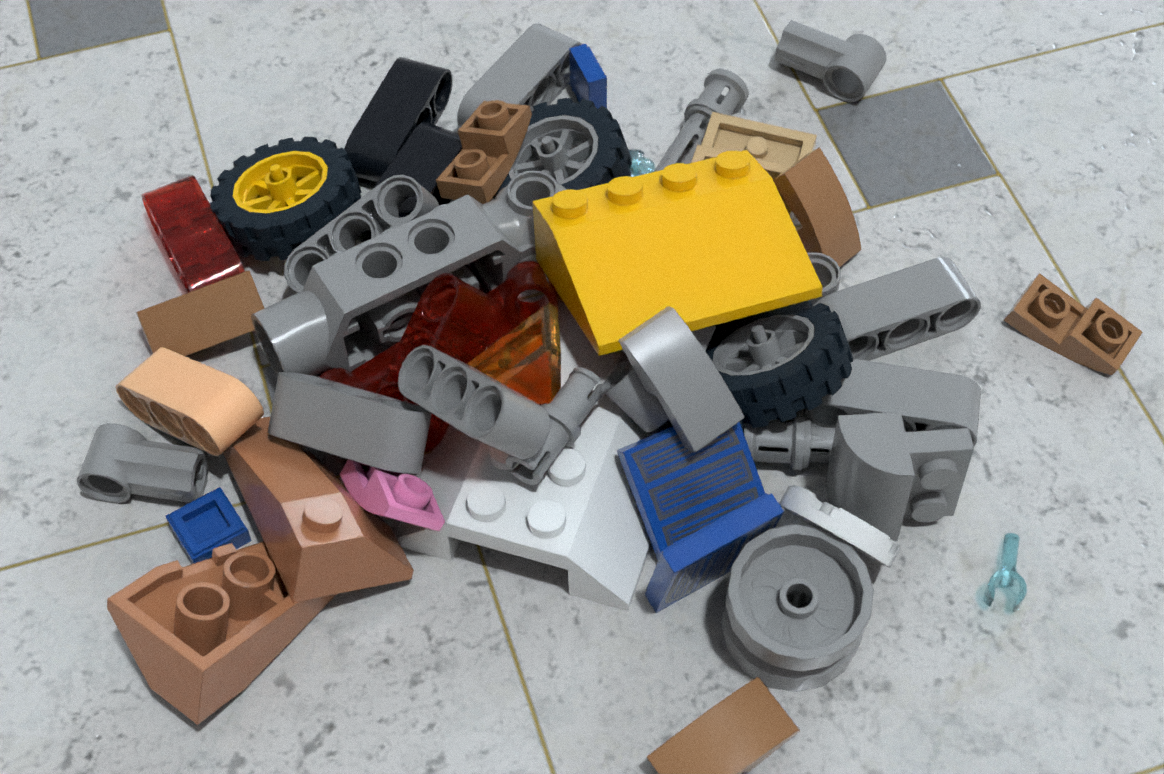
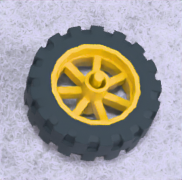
M303 137L301 141L286 138L279 140L278 145L271 147L268 144L262 145L254 149L255 153L249 157L243 155L233 162L234 167L231 170H224L217 178L219 185L212 187L210 196L213 202H210V207L227 245L230 248L234 247L238 255L247 258L251 254L258 261H269L271 257L279 256L280 260H287L294 249L361 199L360 193L362 191L349 156L344 148L338 149L335 142L327 139L323 142H318L316 137Z

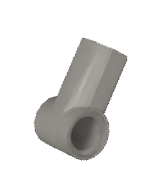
M793 20L784 28L780 42L776 47L775 56L776 62L822 79L826 90L833 97L848 103L857 102L863 97L887 61L883 46L876 39L868 35L854 34L845 41Z
M106 423L96 429L77 477V485L90 497L108 503L126 502L131 494L190 503L204 494L208 482L209 458L207 452L201 449L147 441L141 433L128 426Z

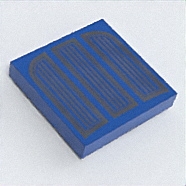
M740 422L697 452H693L683 446L674 427L616 450L657 561L663 549L765 494Z
M765 493L663 549L645 593L656 613L731 572L733 563L745 545L768 529H773L777 526L784 510L772 493L769 495Z

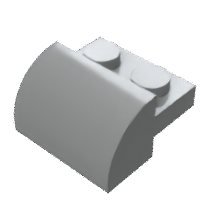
M901 411L838 416L825 482L830 504L839 509L842 508L891 537L890 539L893 541H898L903 519L932 522L944 516H954L974 451L969 428L905 432Z

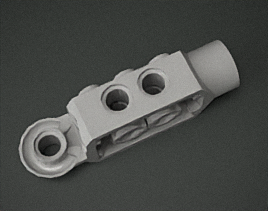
M541 171L522 172L513 177L509 184L501 189L492 201L482 205L468 194L448 204L437 206L432 211L398 227L387 229L370 240L346 251L337 252L328 259L313 265L303 291L251 315L258 341L276 376L278 377L279 372H294L316 376L333 368L360 384L403 363L409 353L416 347L427 345L434 348L508 312L517 297L516 281L519 280L517 261L536 254L532 201L551 197L557 192L567 189L547 173Z

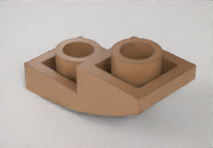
M501 100L483 101L477 107L474 113L458 130L463 149L436 179L441 198L457 200L469 194L481 204H485L493 198L508 175L522 146L532 116L530 106L509 104Z
M820 147L805 155L773 179L778 191L801 224L796 231L807 253H822L830 256L841 267L862 250L859 232L849 201L831 164Z
M250 270L137 311L136 315L152 354L160 347L187 356L254 331L251 315L264 309Z
M1040 273L1028 285L1004 319L1009 325L1038 344L1075 363L1109 375H1113L1119 369L1143 333L1097 297L1088 306L1084 307Z
M756 677L676 733L649 754L647 759L658 774H742L744 771L750 772L801 730L763 681Z

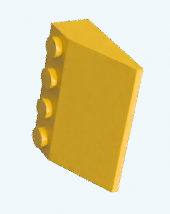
M748 150L725 151L714 158L689 164H671L660 171L635 177H617L606 184L581 190H562L551 197L532 201L536 260L598 356L623 350L618 341L619 339L668 306L676 310L691 331L822 297L823 287L772 177Z

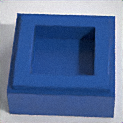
M586 44L569 48L570 87L578 101L586 99L593 101L597 109L601 106L607 108V77L592 50Z
M221 487L166 515L171 530L192 564L212 558V550L214 548L232 543L238 549L252 541L248 529Z

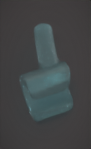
M1007 533L1004 536L998 572L991 576L983 594L984 602L989 607L993 603L996 588H1006L1013 593L1015 597V603L1012 607L1013 612L1020 608L1027 593V584L1024 578L1017 573L1016 569L1020 537L1017 534Z

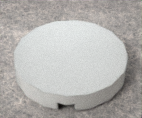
M795 484L788 486L779 502L782 508L813 527L825 529L849 543L855 551L888 568L891 567L901 549L898 547L899 543L891 540V537L846 510L839 509L827 502H820L815 498L816 494Z

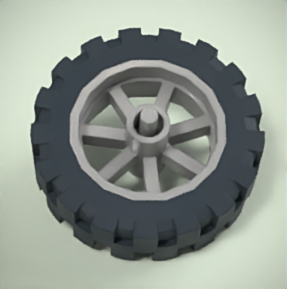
M571 98L557 99V104L548 105L547 102H543L533 106L534 111L531 112L530 123L519 153L493 198H496L500 190L506 187L513 177L526 171L547 173L567 190H581L609 183V181L617 177H631L628 166L632 165V158L619 123L616 119L613 120L611 112L607 108L601 106L597 109L593 101L581 99L579 103H573ZM588 158V160H587V162H586L585 164H584V163H580L581 161H583V160H585V159Z
M804 301L747 316L739 320L725 322L721 325L722 330L713 333L705 351L725 381L745 417L739 421L741 427L744 424L751 423L753 428L768 426L769 421L779 418L781 422L797 417L796 412L805 408L810 411L823 403L821 398L827 394L833 396L842 387L841 379L850 376L852 371L850 363L853 362V355L838 314L835 311L831 312L829 306L823 303L812 306L811 301Z

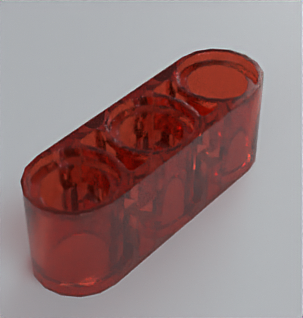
M194 175L141 194L151 224L187 293L245 272L235 249L218 221L216 214L213 213L210 203Z
M443 273L436 276L424 290L376 393L418 405L400 392L398 378L406 357L416 347L422 345L431 346L476 369L499 319L497 301L451 273ZM434 414L431 416L424 452L434 449L441 442L450 425Z

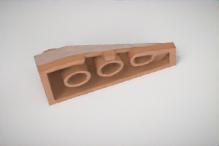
M270 417L260 418L223 452L293 603L412 579L414 570L391 527L378 515L363 509L349 494L344 483L303 445L270 435L268 433Z
M264 541L238 550L230 543L214 548L212 550V558L185 567H181L178 560L155 567L107 599V609L149 687L198 725L242 692L337 594L293 603Z

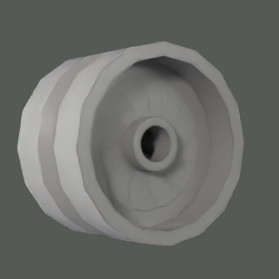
M798 524L768 529L748 542L732 565L721 622L727 651L745 674L754 679L759 677L767 687L792 692L823 687L845 672L859 648L863 633L870 620L874 589L866 564L849 543L825 529Z

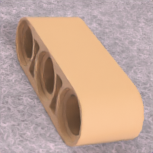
M163 347L155 351L115 386L122 402L141 421L217 457L264 415L263 407L257 397L240 380Z

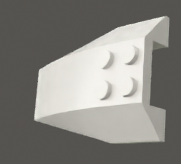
M551 297L489 377L539 405L550 404L569 379V375L574 368L581 367L592 371L601 379L598 384H604L620 351L598 356L565 303ZM604 394L579 425L581 435L572 447H563L544 473L543 479L538 485L522 482L511 473L514 468H507L505 462L509 456L508 454L471 438L452 425H449L436 441L420 478L431 487L445 523L440 531H434L401 522L395 536L402 548L448 561L453 560L458 545L462 540L567 569L569 595L629 611L651 548V542L616 450L668 429V420L656 430L645 432Z

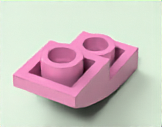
M350 459L347 460L340 476L349 494L363 509L378 516L425 529L441 530L445 520L431 487L422 479L414 475L387 471Z

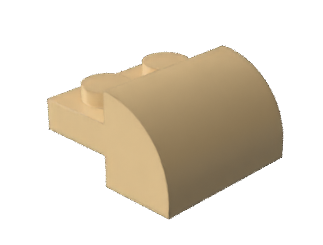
M712 112L702 144H697L691 163L717 157V155L725 151L748 150L772 179H775L805 155L815 150L817 135ZM780 194L783 203L789 213V216L794 224L796 216L794 215V213L792 212V210Z

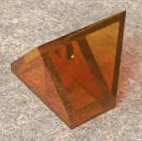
M548 303L467 365L539 405L550 404L561 389V344L558 309Z

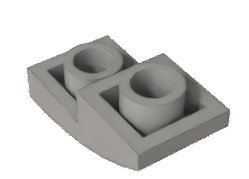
M666 307L618 340L646 392L657 396L685 448L697 452L745 418L715 365L673 307Z

